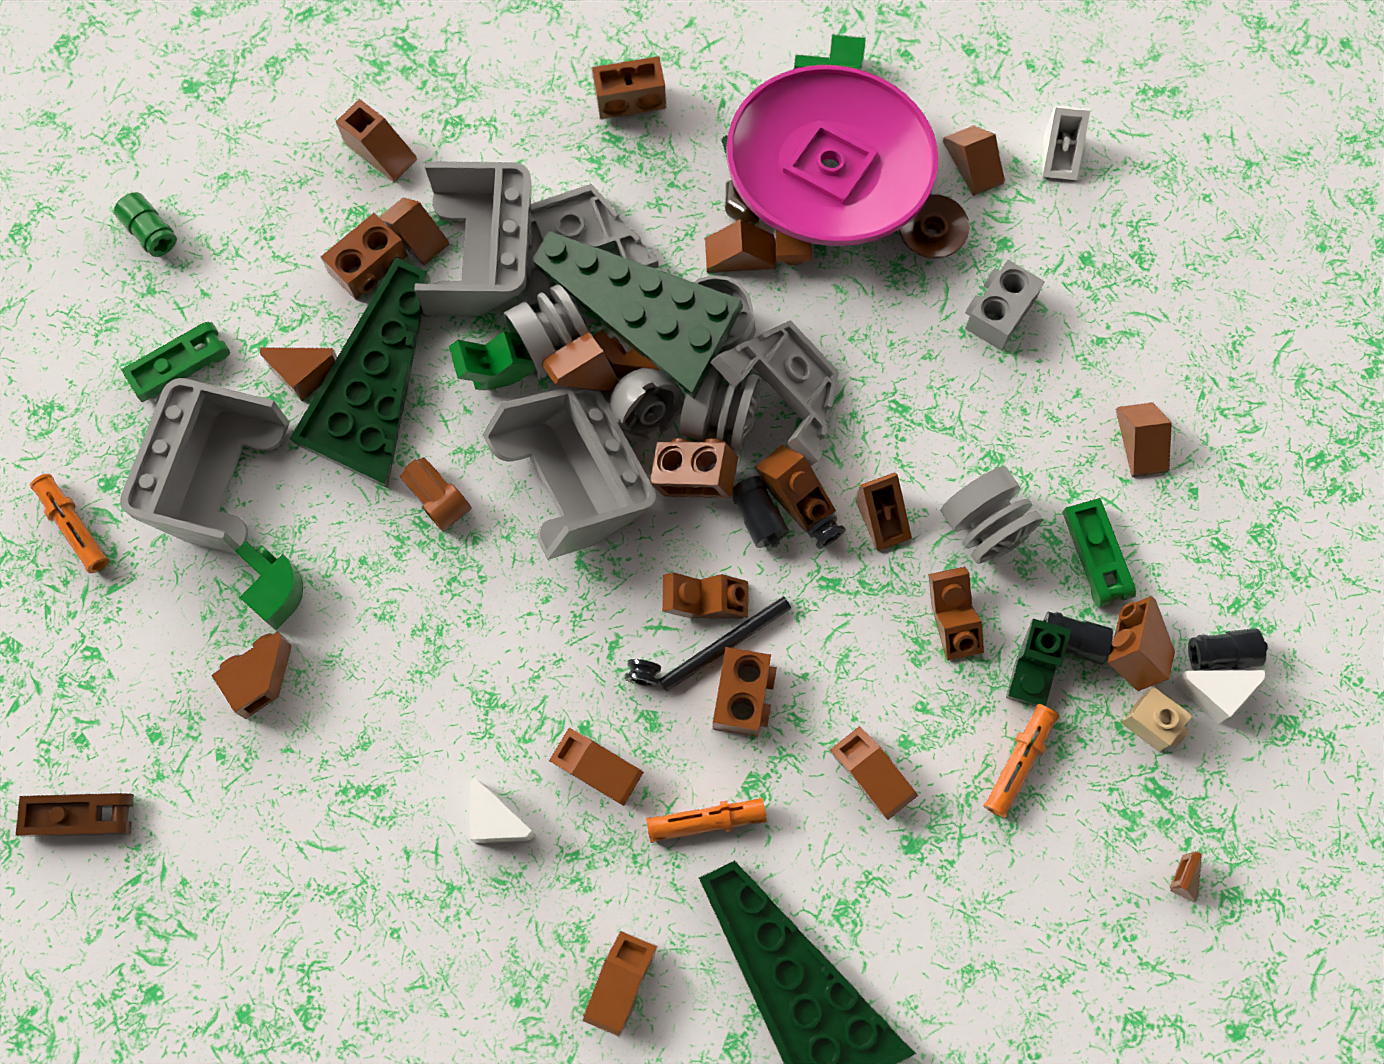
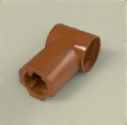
M425 457L413 460L400 475L401 480L423 504L422 508L442 532L472 509L460 491L452 483L448 485Z

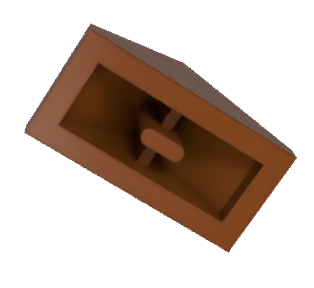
M971 126L943 137L945 147L973 196L1004 184L1005 178L996 134L977 126Z
M403 197L379 217L402 239L404 247L423 266L450 245L448 239L419 201Z
M740 219L705 238L707 272L776 269L774 234Z
M589 332L546 357L542 363L543 368L555 385L613 392L616 384L619 382L604 351Z
M260 347V355L268 367L301 401L321 386L337 358L333 348Z
M1153 402L1117 407L1116 414L1131 477L1168 472L1170 469L1172 422Z
M894 472L861 484L855 502L877 551L912 539L897 473Z

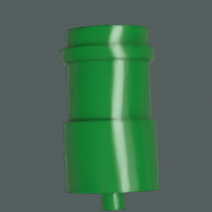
M129 193L116 203L114 215L129 233L138 239L141 247L147 253L154 257H160L173 249L177 242L174 231L162 221L158 212L141 193Z

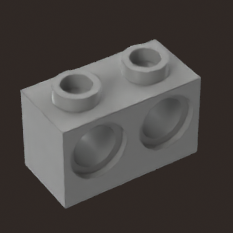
M1007 260L1000 271L994 268L984 284L987 291L982 298L976 295L969 304L965 314L970 317L965 329L1002 351L1037 299L1045 281ZM1004 287L1014 288L1017 293H1010ZM985 314H994L1000 320H991Z

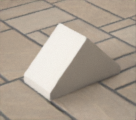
M1054 106L1044 132L1042 177L1077 180L1091 112L1090 109Z
M1265 670L1185 671L1175 678V684L1179 690L1216 723H1220L1231 717L1265 679Z
M476 777L472 779L469 783L471 841L474 843L531 841L536 836Z

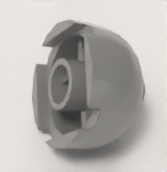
M642 368L625 375L616 384L610 396V409L626 438L635 442H644L650 440L647 436L648 433L659 427L660 434H662L677 420L683 409L684 402L680 399L683 392L672 379L670 380L660 370Z

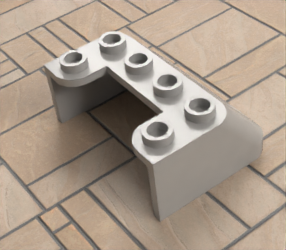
M425 161V170L433 191V208L436 215L445 221H466L461 281L415 284V293L425 316L486 315L519 295L526 286L532 196L530 172L524 165L516 162Z
M185 378L170 381L162 390L122 491L120 503L123 510L132 518L185 542L238 555L235 551L248 537L247 526L239 517L219 511L243 447H248L259 451H271L277 448L282 443L290 422L274 400Z
M565 387L502 402L482 434L491 452L500 460L513 462L530 457L561 517L544 522L537 533L539 545L547 560L597 545L646 513L655 502V490L599 390Z

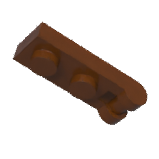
M102 793L19 796L15 836L130 835L132 822L128 821L129 807H133L134 794ZM103 807H112L111 821H102Z

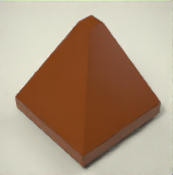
M1195 851L1182 855L1169 887L1171 892L1192 902H1196L1199 896L1202 853Z

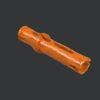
M42 474L36 477L30 483V488L44 505V514L48 520L56 523L69 545L85 566L88 573H95L105 568L109 564V559L104 555L90 531L74 510L76 505L70 497H65L51 474ZM54 500L56 501V503L58 504V506L61 508V510H62L63 513L65 514V517H64V515L62 514V512L58 509V507L56 506V504L54 503ZM74 529L76 530V532L78 533V535L80 536V538L82 539V541L84 542V544L86 545V547L83 546V544L81 543V541L79 540V538L77 537V535H76L75 532L73 531Z
M1037 704L1035 712L1023 733L1017 734L1015 738L1017 745L1002 770L989 798L983 805L991 813L1001 818H1006L1007 812L1020 788L1023 786L1037 756L1043 755L1046 750L1044 743L1059 718V714L1054 710ZM1038 730V734L1033 744L1031 745L1026 757H1024L1023 754L1028 744L1030 743L1035 731ZM1017 765H1019L1020 768L1017 774L1015 775L1009 789L1005 793L1004 789L1008 784Z
M763 797L730 804L727 801H721L719 806L646 818L650 843L724 830L725 833L733 832L732 828L767 823Z

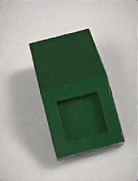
M1034 618L1031 620L1015 661L1006 698L1035 707L1037 704L1047 705L1055 671L1062 667L1071 629Z

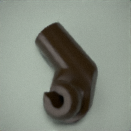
M732 180L727 181L725 190L726 214L735 221L741 219L752 225L757 224L760 218L742 200Z

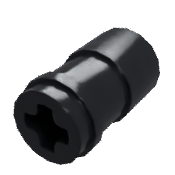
M753 476L737 483L733 487L732 500L738 506L745 520L744 524L757 548L769 545L772 548L780 544L779 540L789 533V529L778 507L774 505L767 492L766 483L759 476Z
M1048 611L1046 613L1044 622L1071 629L1066 652L1073 654L1074 657L1101 665L1105 662L1112 647V628L1086 620L1080 621L1069 618L1059 612L1053 613Z
M1257 628L1227 631L1225 634L1209 636L1201 634L1190 638L1188 643L1189 660L1194 671L1262 666L1265 664L1266 651L1268 650V644Z

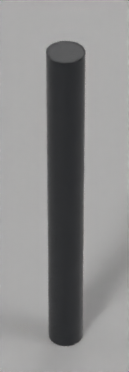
M782 596L659 678V683L668 692L723 655L725 647H735L791 609L789 602Z

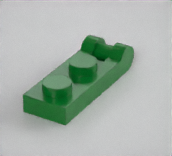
M204 322L124 367L121 371L137 398L143 403L162 392L163 388L170 381L186 378L212 362L223 361L230 355V350L224 341L218 339L219 333L212 322ZM201 343L206 345V347L199 351H196L194 348Z
M1101 498L1066 507L1062 514L1090 584L1091 595L1095 605L1100 608L1110 605L1111 600L1121 598L1123 601L1134 598L1136 596L1135 585ZM1113 574L1116 584L1107 586L1104 576Z

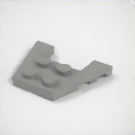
M592 183L531 204L527 265V304L533 310L539 309L537 295L542 292L554 304L549 291L551 287L555 286L554 282L539 271L532 261L548 231L604 251L617 247L621 257L652 268L659 267L657 256L641 243L640 237L633 229L630 230L619 218L616 210Z
M791 320L762 333L750 341H745L729 351L722 352L710 362L733 387L743 381L753 367L759 373L762 380L767 382L780 395L785 404L793 409L802 419V422L787 444L794 451L804 455L810 466L820 460L822 450L819 449L820 440L826 436L828 427L825 423L826 412L832 408L839 372Z

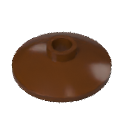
M930 194L919 213L909 223L900 228L899 233L904 244L915 254L931 259L945 258L960 250L966 242L969 234V219L964 209L953 199L943 195ZM933 229L937 231L938 234H930L927 232V230Z

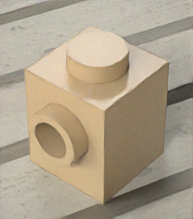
M1153 686L1140 696L1121 723L1160 752L1170 745L1176 748L1184 740L1189 732L1185 725L1192 715Z

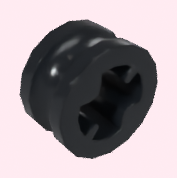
M835 514L825 517L808 531L810 538L815 537L817 539L816 546L818 549L830 545L846 531L843 525H837L836 521L838 518Z
M641 659L628 660L627 666L630 667V672L625 674L624 679L626 681L642 686H658L659 680L655 676L661 672V665Z

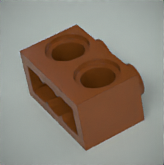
M660 56L592 67L600 120L667 109L666 86Z
M372 213L320 258L328 273L356 300L362 294H367L376 287L378 281L388 272L395 258L404 261L408 254L402 239L375 213ZM380 245H386L381 250H375ZM360 267L357 271L348 273L350 269Z
M674 438L671 442H657L650 482L665 497L732 498L738 456L726 442L719 439L691 442L687 439ZM682 462V464L680 465V467H679L678 469L674 470L675 467H676L679 463ZM716 463L714 468L708 471L709 467L712 464Z
M725 647L713 717L714 730L758 737L760 726L768 727L771 704H765L764 697L766 689H774L777 667L770 666L771 654ZM745 666H751L759 672V678L753 682H745L738 676V671ZM746 703L752 708L753 715L747 720H739L733 716L732 708L736 704Z

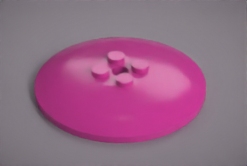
M836 65L806 66L786 71L768 79L753 90L741 103L732 119L728 132L727 165L732 182L742 200L760 219L771 227L790 237L809 243L828 246H850L886 237L909 223L919 213L929 198L936 180L938 148L934 132L924 113L907 94L895 85L874 74L855 68ZM832 159L839 166L828 168L822 164V161Z

